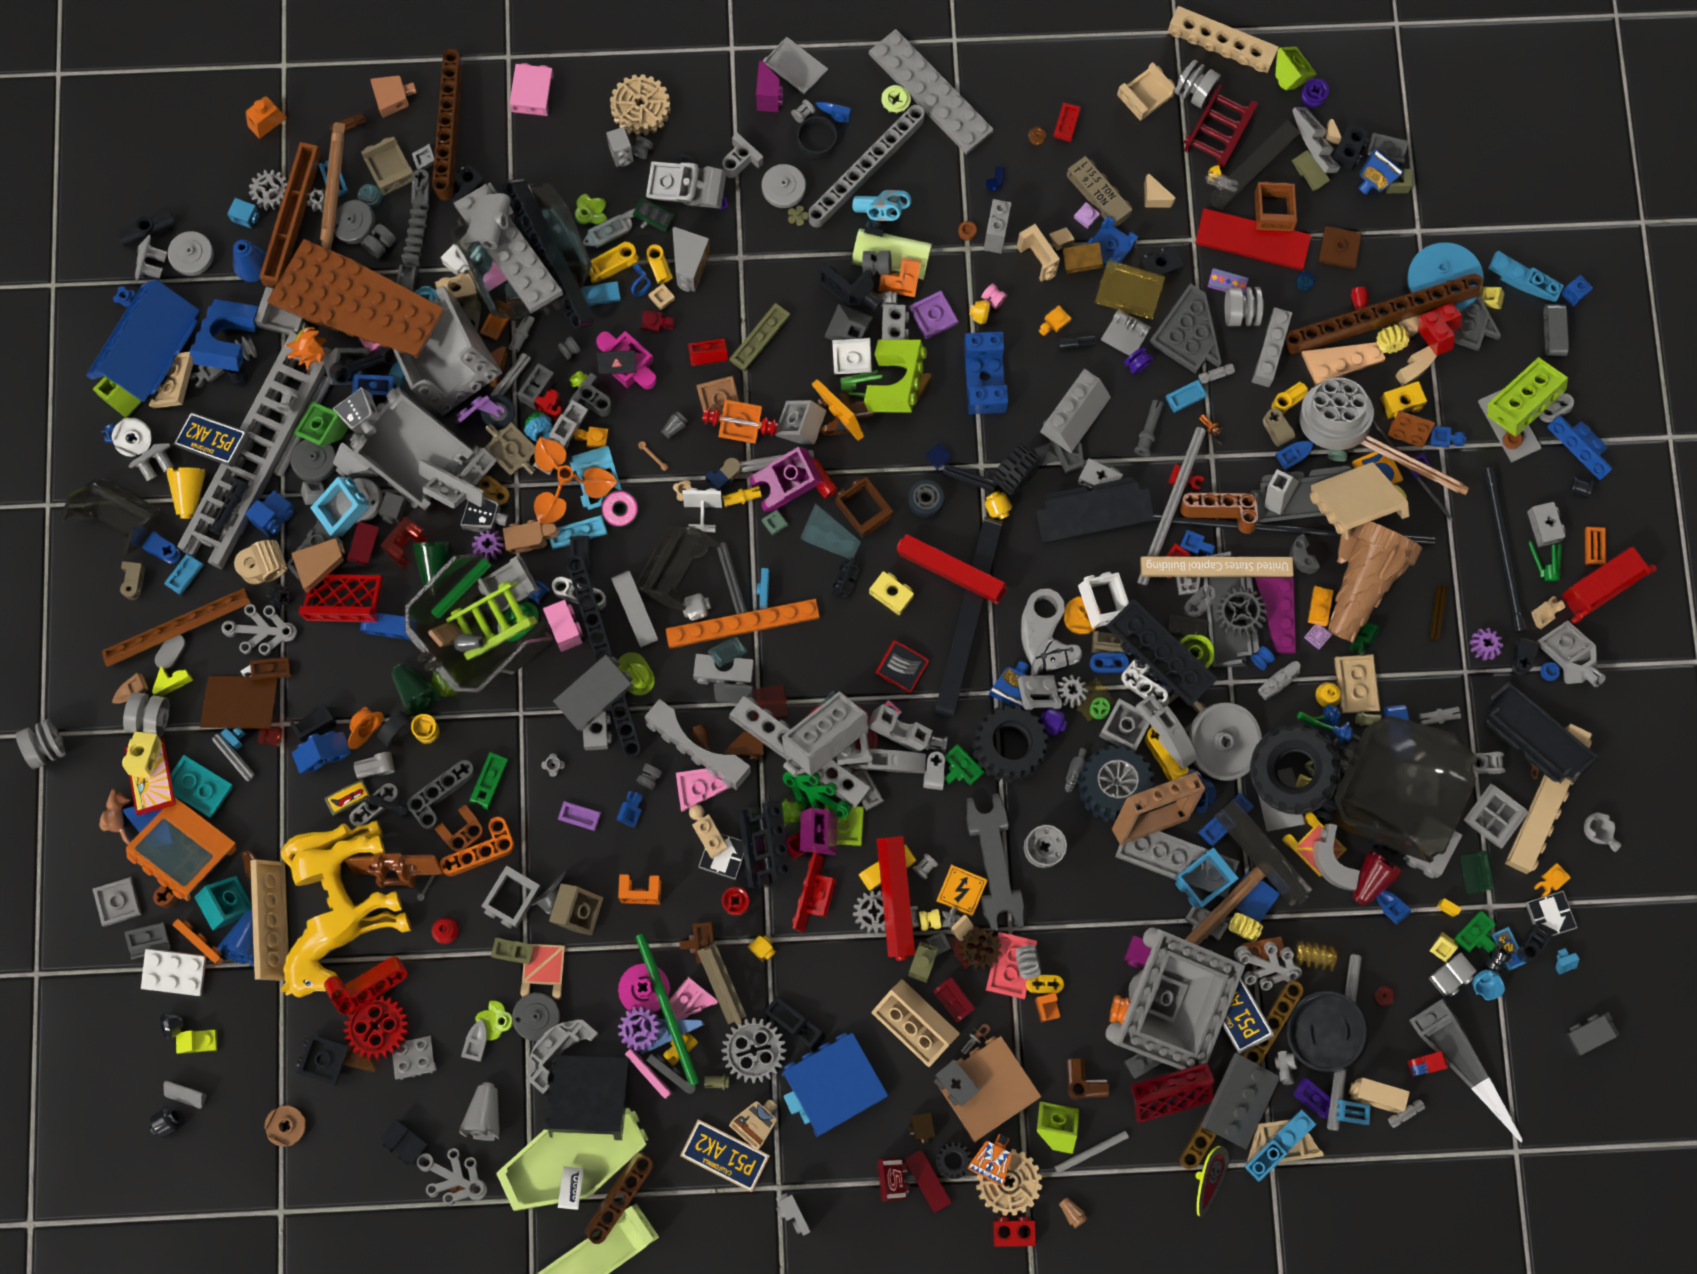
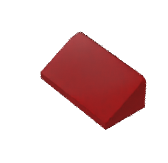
M725 339L688 344L692 366L728 360Z

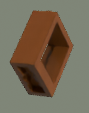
M1258 182L1254 192L1256 230L1293 231L1297 223L1295 184H1288L1286 182ZM1262 197L1286 198L1287 215L1263 214Z

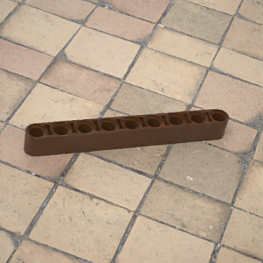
M455 49L446 50L442 59L432 182L433 188L441 200L450 199L454 193L463 78V62L458 51Z

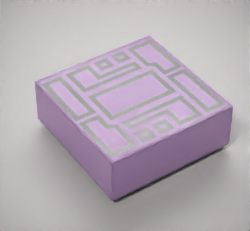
M1315 624L1304 638L1319 650L1332 634L1321 625Z

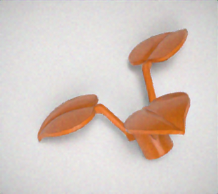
M540 437L535 446V462L544 472H550L553 468L558 470L557 478L559 485L555 496L550 492H544L536 497L534 511L538 523L550 524L562 518L566 511V502L558 498L562 485L570 483L573 478L584 484L585 493L592 498H602L607 495L617 484L616 478L604 469L592 467L585 470L583 474L584 480L580 479L576 474H573L571 467L567 465L560 466L566 460L564 447L555 441Z

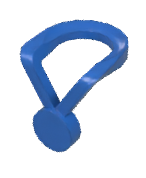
M635 263L632 267L641 276L633 283L631 292L634 296L640 297L652 287V283L646 276L647 274ZM645 279L648 283L642 290L636 292L637 284Z

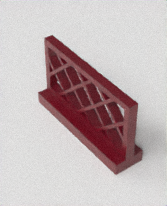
M1200 1064L1130 1085L1137 1123L1211 1103L1213 1100L1212 1083H1214V1078L1208 1064ZM1193 1090L1196 1091L1193 1095H1189ZM1203 1093L1208 1095V1096L1199 1098ZM1173 1096H1177L1174 1101L1170 1100ZM1183 1099L1187 1100L1186 1102L1180 1104V1102ZM1155 1101L1158 1102L1154 1107L1151 1106ZM1164 1105H1168L1167 1108L1161 1109ZM1145 1110L1149 1111L1147 1114L1141 1115Z

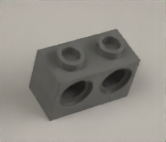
M538 363L517 393L519 400L536 410L539 406L535 402L536 397L543 398L556 381L554 372Z

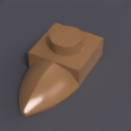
M136 673L123 683L115 693L112 703L120 704L127 702L132 692H147L149 689L143 675Z

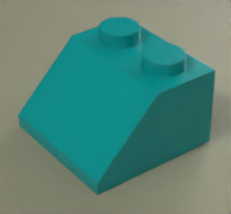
M237 876L207 885L194 897L212 930L225 927L240 919L247 910H252V903Z

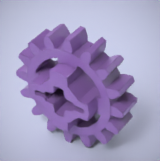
M634 1007L633 1013L626 1011L627 1018L621 1017L624 1023L623 1025H618L622 1029V1032L618 1033V1035L624 1036L621 1042L624 1044L628 1043L627 1048L632 1049L634 1047L636 1051H640V1048H642V1050L646 1051L647 1045L654 1047L653 1040L659 1041L656 1035L657 1033H662L658 1029V1026L662 1023L656 1021L659 1016L656 1014L652 1015V1010L648 1009L646 1011L644 1007H640L638 1010V1008ZM641 1016L638 1020L633 1021L635 1017ZM647 1037L646 1040H644V1041H642V1042H638V1041H641L642 1038Z

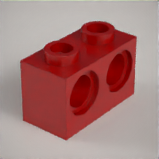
M998 1217V1222H993L994 1247L1036 1246L1035 1221H1030V1217H1018V1221H1010V1217ZM1023 1225L1027 1226L1030 1231L1029 1235L1025 1238L1019 1234V1228ZM1001 1226H1006L1009 1229V1235L1006 1238H1002L999 1235V1228Z

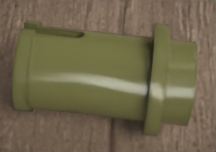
M1360 711V713H1356L1355 723L1361 727L1363 725L1379 727L1381 715L1365 714L1363 711Z
M725 1074L723 1076L705 1075L704 1085L705 1088H722V1090H725V1088H729L730 1079Z

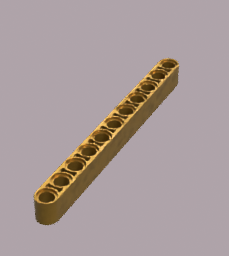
M1292 981L1286 984L1265 1016L1267 1023L1269 1019H1273L1277 1024L1275 1030L1271 1029L1274 1036L1266 1040L1265 1046L1257 1045L1244 1052L1241 1056L1247 1058L1248 1053H1254L1256 1056L1255 1063L1260 1065L1303 994V987L1299 982ZM1289 986L1296 988V996L1289 994ZM1279 1003L1286 1005L1287 1010L1285 1013L1279 1011ZM1204 1117L1180 1155L1179 1161L1183 1168L1193 1169L1197 1167L1217 1135L1201 1126ZM1197 1137L1204 1139L1205 1145L1203 1148L1196 1146L1195 1141ZM1187 1154H1191L1194 1157L1193 1165H1188L1185 1162Z

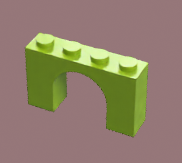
M878 340L874 354L878 365L901 366L906 368L907 372L899 382L893 385H867L864 398L868 412H912L913 405H916L917 401L916 391L920 388L919 377L923 373V359L927 355L926 348L923 347L921 340Z

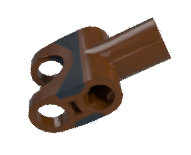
M849 393L834 394L854 413L856 419L874 416V412H868L864 401L851 403ZM823 398L815 402L825 410H829V406ZM837 415L832 422L820 428L821 434L826 436L851 433Z

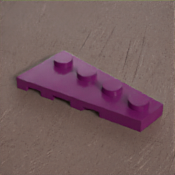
M1255 578L1254 581L1258 588L1259 596L1263 597L1262 603L1267 605L1264 609L1268 611V614L1264 616L1268 623L1275 654H1295L1293 578Z

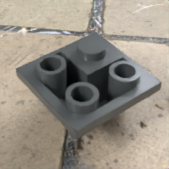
M838 304L825 338L830 340L863 339L867 334L873 317Z

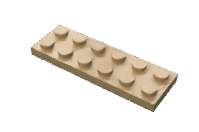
M251 860L255 980L285 981L283 966L286 956L289 954L285 862Z

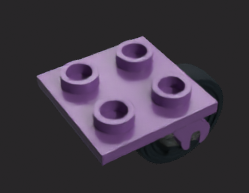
M480 395L470 403L472 406L470 409L464 408L455 415L458 419L454 422L456 424L460 423L473 411L477 410L480 411L481 418L487 426L492 424L496 429H502L513 421L515 409L513 403L505 396L493 395L482 398Z

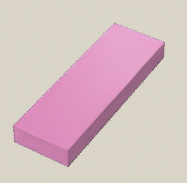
M630 1049L625 1053L665 1099L673 1094L672 1090L636 1050Z

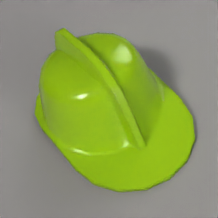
M632 652L621 656L618 660L621 665L618 667L622 672L626 670L633 678L631 682L634 686L628 691L634 695L641 696L651 691L655 678L645 659L640 654Z

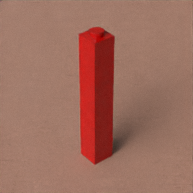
M907 534L898 542L897 551L901 557L998 605L1008 589L1005 582Z
M904 837L878 838L877 848L888 957H896V961L908 960V956L915 955Z

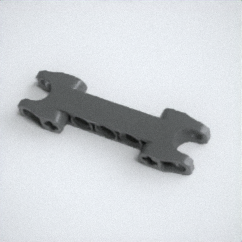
M998 793L993 794V810L987 814L980 813L975 807L973 798H968L966 800L969 836L979 835L990 892L989 895L981 896L983 913L990 931H998L997 915L1002 912L1010 913L1014 917L1017 928H1022L1024 926L1022 894L1020 889L1012 891L1010 889L1000 831L1008 830L1006 810Z

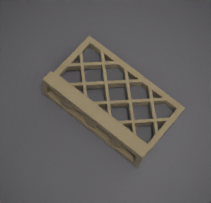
M716 943L697 950L727 1023L735 1022L736 1025L742 1023L741 1019L746 1017V1014Z

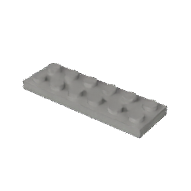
M1158 831L1124 845L1119 844L1115 857L1175 880L1180 873L1210 850ZM1219 854L1235 873L1239 861ZM1208 859L1183 878L1188 885L1211 894L1226 883ZM1231 885L1217 896L1225 898Z

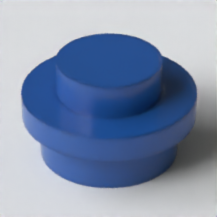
M1546 662L1542 665L1540 674L1545 680L1554 681L1559 677L1560 669L1554 662Z

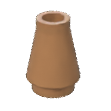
M1069 1197L1059 1204L1070 1226L1073 1225L1075 1229L1088 1219L1085 1215L1086 1212L1072 1202Z

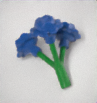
M1331 704L1323 707V714L1318 717H1311L1303 712H1299L1297 715L1298 719L1310 724V727L1315 728V725H1318L1337 734L1340 745L1343 741L1349 742L1352 737L1353 729L1349 727V722L1341 727L1335 726L1339 725L1341 714L1338 707H1334Z

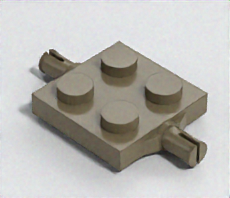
M512 422L500 431L492 424L485 428L493 438L484 449L497 460L496 462L510 476L522 467L530 475L536 471L529 463L531 456L535 453V446Z

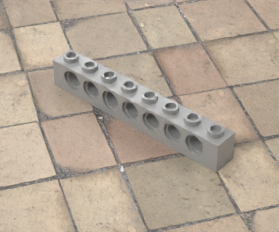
M743 696L730 713L729 719L787 760L789 757L784 754L783 743L780 742L779 738L790 730L789 725L783 720H776L773 717V713L768 709L758 707V703L753 698ZM756 713L758 719L751 721L748 718V714ZM766 724H770L774 727V731L766 732L763 727ZM833 758L817 771L821 776V780L818 783L820 785L829 782L835 783L838 789L834 795L842 801L849 803L853 809H856L870 789L867 786L868 782L861 777L856 778L848 767L837 765V760ZM793 761L790 762L791 764H793L794 766H796L798 769H801V768H800L799 766H797ZM834 770L837 773V777H828L827 771ZM843 782H851L853 788L846 790L843 787Z

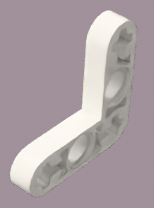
M1133 660L1122 674L1124 685L1144 699L1152 694L1157 700L1154 695L1155 692L1157 696L1164 697L1163 700H1157L1161 706L1165 707L1168 705L1170 698L1167 691L1148 679L1146 676L1149 670L1146 667L1139 668L1138 664ZM1134 676V678H1135L1137 684H1136L1133 680H1131V679L1128 681L1127 678H1128V677H1131V678H1132V677ZM1145 684L1151 686L1147 692L1140 690Z

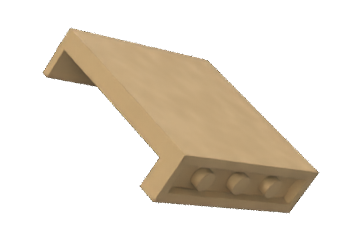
M1373 462L1311 485L1312 493H1310V499L1312 503L1318 506L1321 514H1325L1328 522L1333 524L1337 533L1341 534L1346 540L1349 539L1348 529L1397 512L1402 519L1409 517L1408 501Z

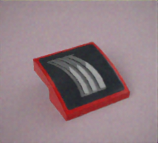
M894 640L876 669L875 674L885 681L893 683L905 692L911 693L929 660Z

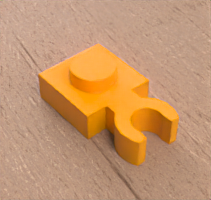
M1556 863L1541 876L1545 881L1537 883L1534 889L1536 890L1540 886L1544 887L1545 892L1541 896L1545 897L1550 893L1551 888L1554 891L1558 890L1571 877Z

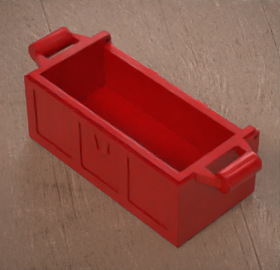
M1630 547L1571 586L1561 597L1575 614L1571 619L1572 623L1577 624L1583 617L1644 576L1651 575L1656 570V566L1653 564L1647 566L1635 548Z

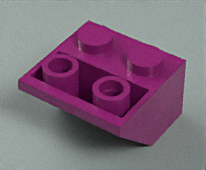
M810 808L801 812L800 851L837 855L838 817L831 811Z

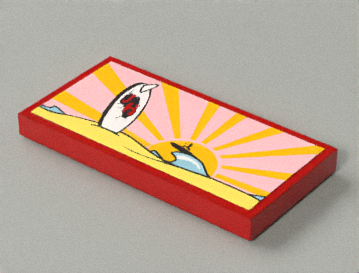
M163 736L159 738L163 744L151 778L129 775L137 816L176 805ZM128 746L125 747V753H126V754H127L128 749H129Z

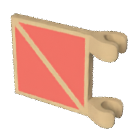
M531 944L534 947L530 964H523L521 996L524 997L530 994V984L553 985L552 996L555 1000H560L562 996L565 946Z

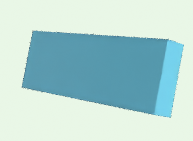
M600 515L558 527L560 531L559 536L549 540L552 550L570 545L571 536L589 535V539L607 535L603 517Z

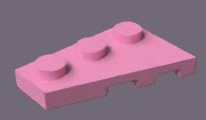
M707 768L676 773L681 812L729 788L722 783L720 777L717 775L714 777L706 770Z

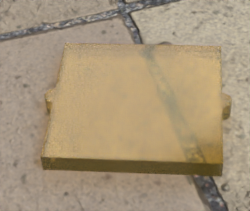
M1096 677L1084 687L1088 689V693L1084 694L1087 699L1085 701L1081 700V706L1076 705L1077 711L1081 712L1086 720L1090 722L1094 719L1090 714V706L1095 699H1106L1110 707L1116 702L1107 692L1108 689L1104 688Z

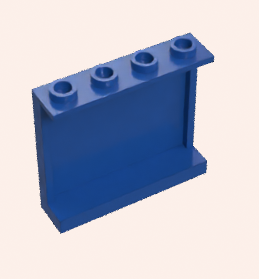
M845 1032L836 1037L837 1042L831 1045L827 1042L820 1046V1051L814 1055L810 1052L801 1057L803 1061L798 1064L792 1062L784 1067L785 1071H783L782 1076H785L814 1128L813 1132L816 1137L821 1136L888 1097L853 1033L847 1035Z

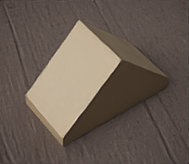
M1150 174L1146 176L1144 182L1145 207H1172L1176 197Z

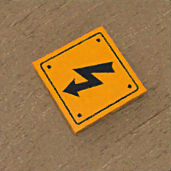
M951 865L936 902L950 908L956 907V910L973 916L987 879Z

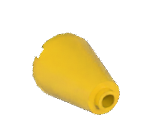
M167 468L166 473L176 515H180V519H192V515L195 514L198 508L205 478V469L178 468V470H173V468Z

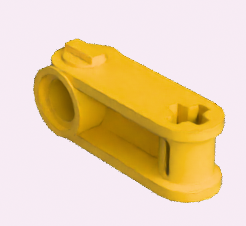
M625 241L590 260L583 266V269L591 277V283L597 284L638 263L639 257L634 245ZM625 252H631V253H632V254H631L630 256H628V257L623 256V254H624Z
M1151 727L1144 741L1162 768L1166 778L1169 781H1173L1186 775L1189 770L1188 767L1182 769L1158 741L1161 736Z

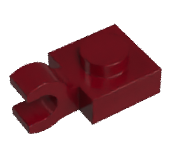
M644 310L641 330L660 333V328L674 329V318H662L663 314L661 312Z

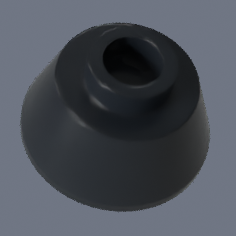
M163 1013L161 1015L160 1025L162 1033L166 1039L171 1040L180 1034L181 1029L184 1028L182 1017L171 1013Z

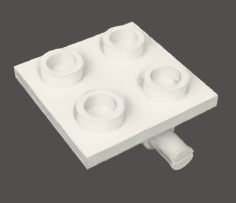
M696 488L683 490L684 507H701V523L689 524V532H700V534H704V532L715 533V524L704 525V507L722 508L721 491L712 488L706 491Z

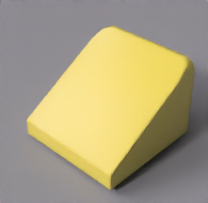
M1483 287L1481 299L1484 305L1501 309L1504 298L1502 288Z
M1442 932L1430 949V952L1444 962H1447L1458 948V943Z

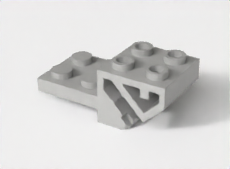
M652 161L646 198L682 202L688 206L721 209L727 172L709 166L699 169L698 164L681 162V164Z

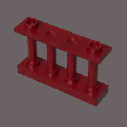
M1219 84L1216 90L1212 89L1208 97L1210 101L1194 131L1186 136L1184 152L1187 153L1192 145L1216 157V160L1219 161L1217 165L1220 166L1221 170H1224L1258 103L1251 101L1249 106H1242L1220 95L1222 85ZM1215 101L1241 113L1240 115L1243 116L1241 121H1234L1212 110L1211 108ZM1207 115L1232 127V130L1235 131L1233 136H1227L1203 124ZM1199 130L1224 142V145L1227 146L1225 150L1219 151L1195 139Z

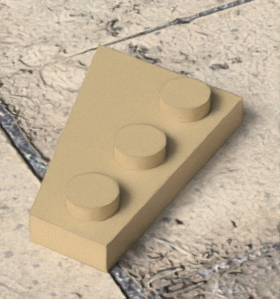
M190 352L178 353L175 356L174 362L166 374L167 378L164 384H160L157 389L159 392L157 397L149 403V406L153 409L183 404L193 366V357L190 356Z

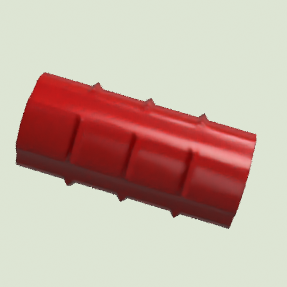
M813 459L823 481L816 487L822 496L827 499L835 494L838 488L818 460Z

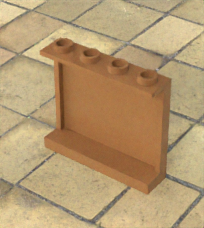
M993 1036L985 1042L987 1046L981 1050L977 1047L969 1052L970 1057L966 1060L960 1058L956 1061L980 1090L976 1095L959 1107L958 1104L954 1106L948 1099L950 1094L946 1089L941 1090L970 1134L973 1142L1041 1097L1001 1036L999 1038ZM952 1079L951 1082L953 1084L951 1085V1088H957L959 1090L960 1081L958 1080L955 1082Z

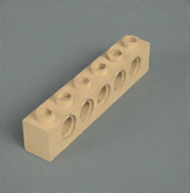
M1180 6L1177 7L1168 28V33L1176 38H1183L1191 44L1200 45L1208 51L1221 54L1225 58H1232L1242 65L1254 67L1259 72L1268 73L1278 50V46Z

